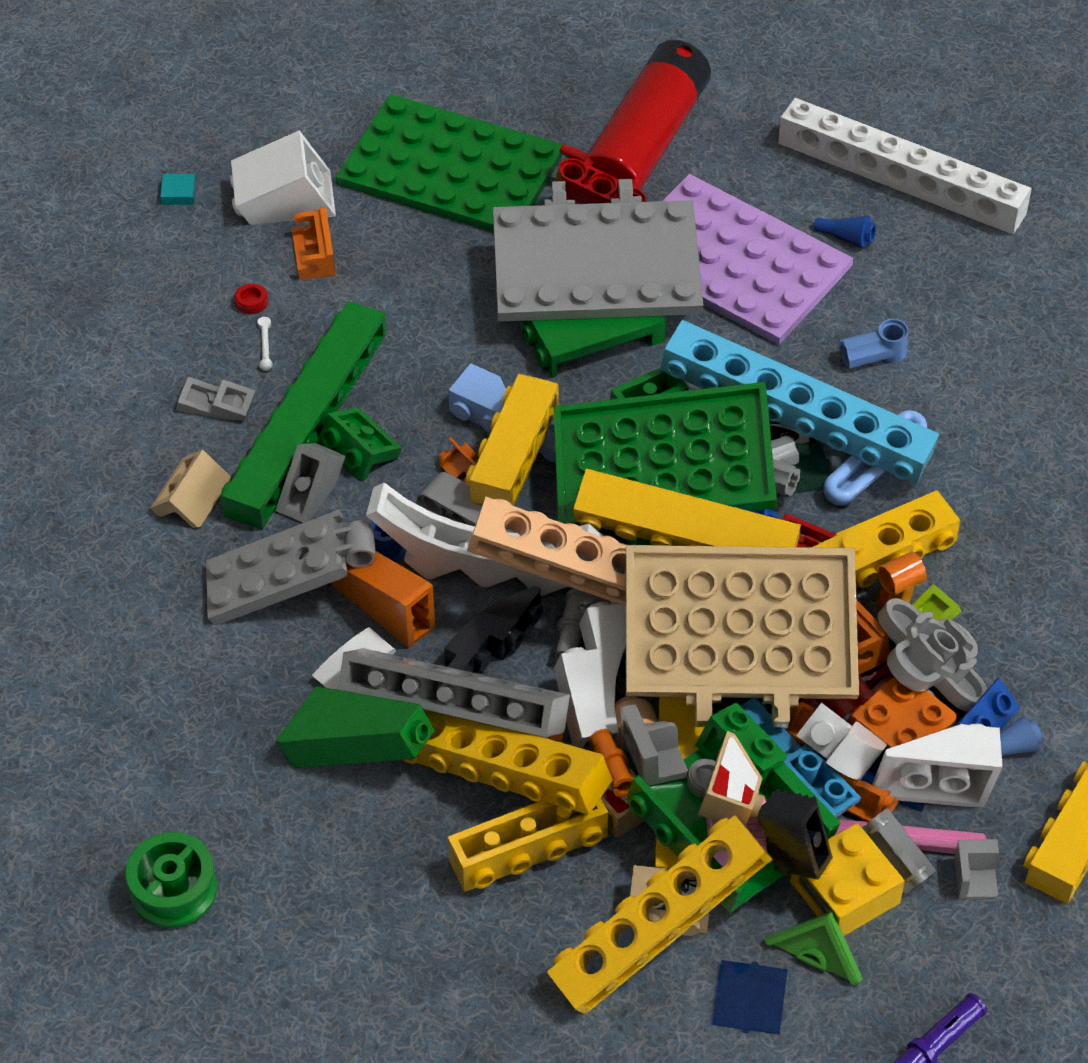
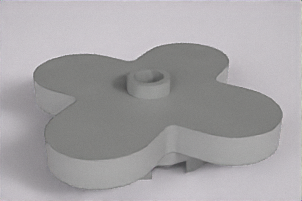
M890 599L878 612V620L882 629L897 644L887 656V665L893 676L901 684L914 691H925L935 686L954 706L968 712L987 690L984 681L972 669L977 663V659L974 657L978 653V647L972 635L960 624L948 618L938 621L932 618L933 612L926 611L920 613L914 606L904 600Z

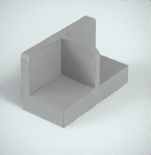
M636 704L621 707L622 737L638 775L644 782L651 786L686 778L688 769L678 748V729L676 725L666 721L644 724Z

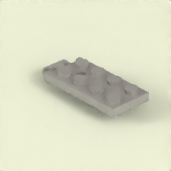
M338 509L206 560L208 619L213 624H222L347 577L346 562L350 566L357 568L370 566L376 560L374 528L372 524L367 521L358 520L350 522L344 527L343 514Z

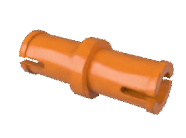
M608 729L597 730L591 735L590 739L592 741H589V744L594 752L603 754L613 780L610 785L615 796L627 797L632 780L634 779L628 768L629 760L625 752L618 748L611 731Z

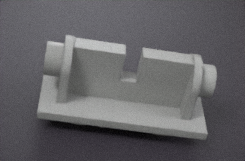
M888 808L862 827L905 880L903 888L905 895L937 871Z

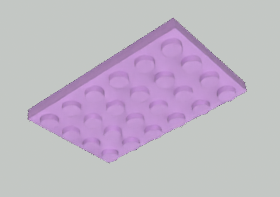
M691 174L663 200H693L703 305L777 345H780L853 265V257Z

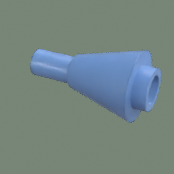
M1023 716L1000 733L1001 754L1003 756L1038 752V743L1043 742V737L1036 721L1029 722Z

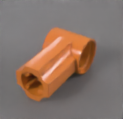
M909 552L877 568L878 579L882 586L877 604L882 608L893 598L910 603L914 587L924 583L927 579L925 566L916 553Z

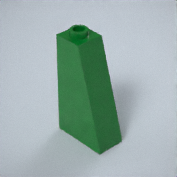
M316 686L275 742L291 766L302 768L415 759L435 730L420 704Z

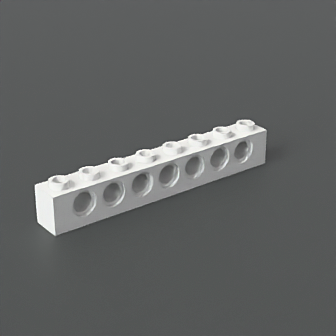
M794 98L781 116L778 144L1013 235L1027 214L1031 188L797 98Z

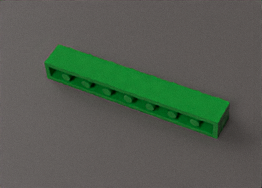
M348 301L341 313L337 312L335 314L330 330L326 336L320 337L315 353L311 359H307L304 362L297 381L291 383L287 388L284 401L279 408L276 407L272 411L269 424L263 432L257 434L252 450L247 457H243L240 460L237 473L231 482H227L223 486L220 501L223 503L225 517L261 530L264 529L276 510L297 445L318 443L327 414L340 409L385 338L387 332L384 312Z

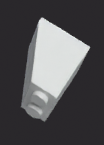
M300 130L231 160L232 175H230V183L234 189L232 205L236 214L239 217L243 216L250 225L294 221V215L297 213L319 210L320 207H326L327 217L336 216L330 169Z

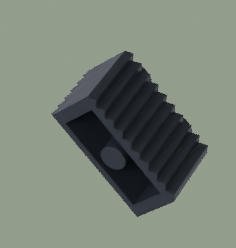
M780 789L773 791L767 802L761 806L758 813V822L762 826V830H765L764 836H766L767 852L773 859L774 870L819 880L833 856L815 796L809 798L808 794L802 796L801 793L795 795L794 792L788 793L787 790L781 792Z

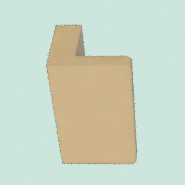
M202 449L182 458L150 509L160 517L176 512L192 528H199L219 499L223 486L230 482L231 476Z

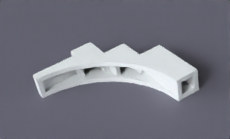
M386 483L373 488L366 516L407 550L404 561L425 579L431 580L461 569L479 586L485 588L517 577L528 588L533 586L540 588L541 596L568 587L468 552L467 548L475 526L456 522L430 512L406 499ZM589 523L580 526L584 531L603 536ZM507 532L515 537L520 536L518 533ZM541 542L545 547L555 549L551 543ZM577 554L580 559L591 561L587 556Z
M613 566L617 572L626 574L622 568ZM610 601V603L598 602L586 609L579 623L585 649L576 647L566 650L560 655L554 667L559 692L570 694L566 722L572 746L585 750H592L589 741H592L590 737L597 730L608 729L612 732L614 740L619 733L614 703L616 675L626 647V606Z

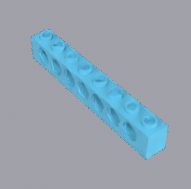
M682 320L664 349L660 370L668 373L670 376L682 379L701 389L766 382L770 421L778 422L794 429L801 435L812 437L835 450L843 451L861 459L868 465L879 467L894 474L899 479L917 484L936 446L939 433L687 321Z

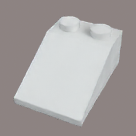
M960 724L886 749L872 785L884 791L886 789L891 791L890 795L899 801L961 807H985L1002 769L1000 728L986 727L982 724Z

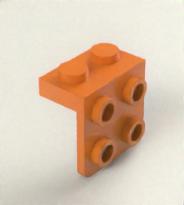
M893 677L889 682H884L880 685L867 702L853 710L848 718V723L852 726L856 721L886 743V748L889 749L952 727L956 721V713L927 690H911Z

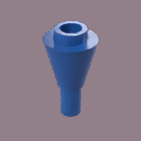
M871 216L837 220L816 218L814 230L834 233L837 237L865 248L867 242L872 243L874 241L876 224L872 223Z

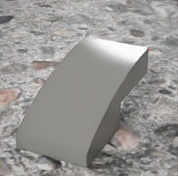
M188 377L177 402L176 410L229 421L245 420L256 390L226 380H222L220 387Z

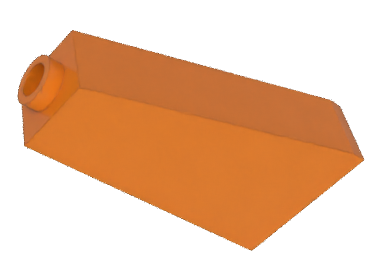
M376 551V560L370 566L357 568L350 566L346 562L347 577L331 582V584L408 649L435 628L433 585L427 580Z

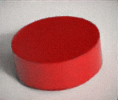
M245 284L239 287L234 294L235 306L244 314H258L268 306L267 290L259 284Z

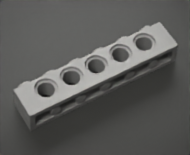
M365 648L343 652L338 685L339 690L420 704L422 709L546 738L564 732L570 694Z

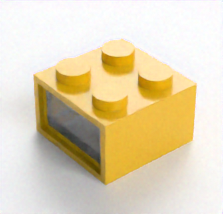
M858 823L828 839L833 858L819 880L791 874L790 879L791 884L817 917L833 911L844 936L900 904L905 883L902 876Z

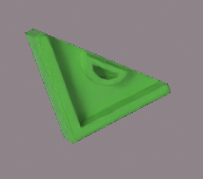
M833 911L769 934L764 938L767 945H774L794 954L797 959L824 972L828 970L849 980L852 985L859 984L863 980Z

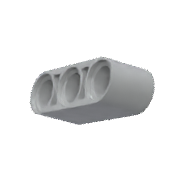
M446 472L439 473L417 496L418 505L426 510L471 526H475L482 507L481 504L471 502L470 487L466 486L465 482ZM506 530L507 532L516 533L514 530Z

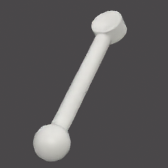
M261 317L257 321L262 336V360L259 366L261 370L267 372L273 367V363L269 359L268 329L271 327V320L268 317Z

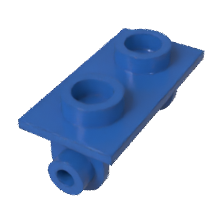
M997 678L957 725L982 724L986 727L1000 728L1001 731L1021 707L1001 679Z

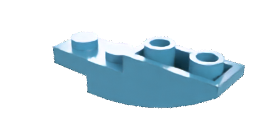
M752 698L741 705L743 710L787 754L784 763L835 817H838L860 801L861 797L834 768L825 763L826 760L820 753L808 744L801 747L784 728H772V715L756 698Z

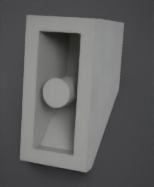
M316 443L298 444L275 511L302 523L310 521L336 486L345 455Z

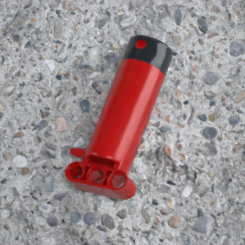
M667 40L659 44L590 151L586 153L573 146L561 145L559 152L568 159L560 163L555 182L565 181L566 200H575V204L611 203V199L619 198L618 180L632 179L633 196H641V201L647 202L645 194L641 191L642 187L710 81L711 68L709 62L699 49L681 40Z

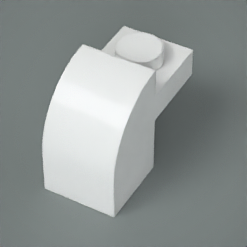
M822 703L796 735L827 759L825 763L840 773L856 780L862 779L887 745L856 721L851 726Z

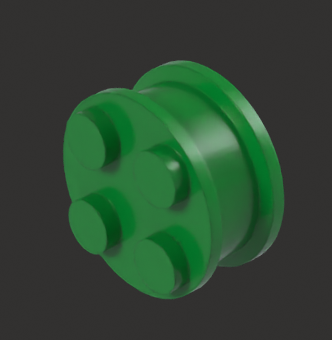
M165 832L154 835L140 843L128 859L126 881L130 890L132 905L138 915L150 924L165 928L182 927L200 919L211 908L217 894V880L213 859L208 848L194 836L181 832Z

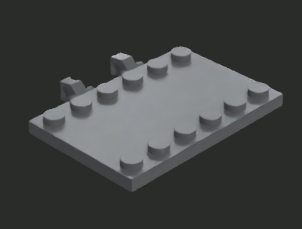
M619 179V198L611 199V203L575 204V200H566L565 181L552 182V199H544L545 205L493 207L498 321L703 314L693 200L642 202L641 196H633L632 179Z

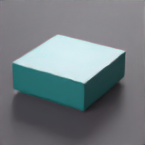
M163 174L160 196L161 204L194 205L196 175Z

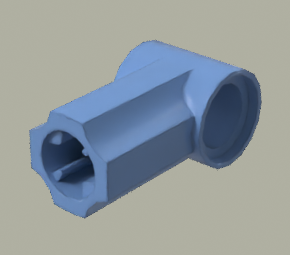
M887 319L879 325L878 330L839 340L841 358L845 366L850 369L880 360L890 363L902 361L907 355L908 326L899 319Z

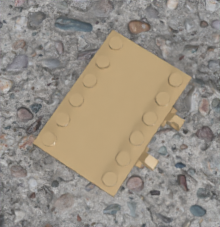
M626 545V696L686 697V706H695V727H705L710 716H712V703H721V697L763 698V704H772V728H788V723H790V707H798L799 698L858 699L855 548Z

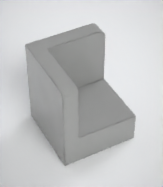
M997 839L958 840L954 856L958 900L996 899L998 897L995 872L999 856Z

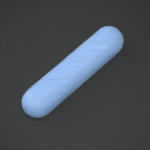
M906 410L898 414L927 428L925 418L916 411ZM851 456L827 477L823 487L824 495L834 505H848L877 480L885 470L874 465H868L861 459Z

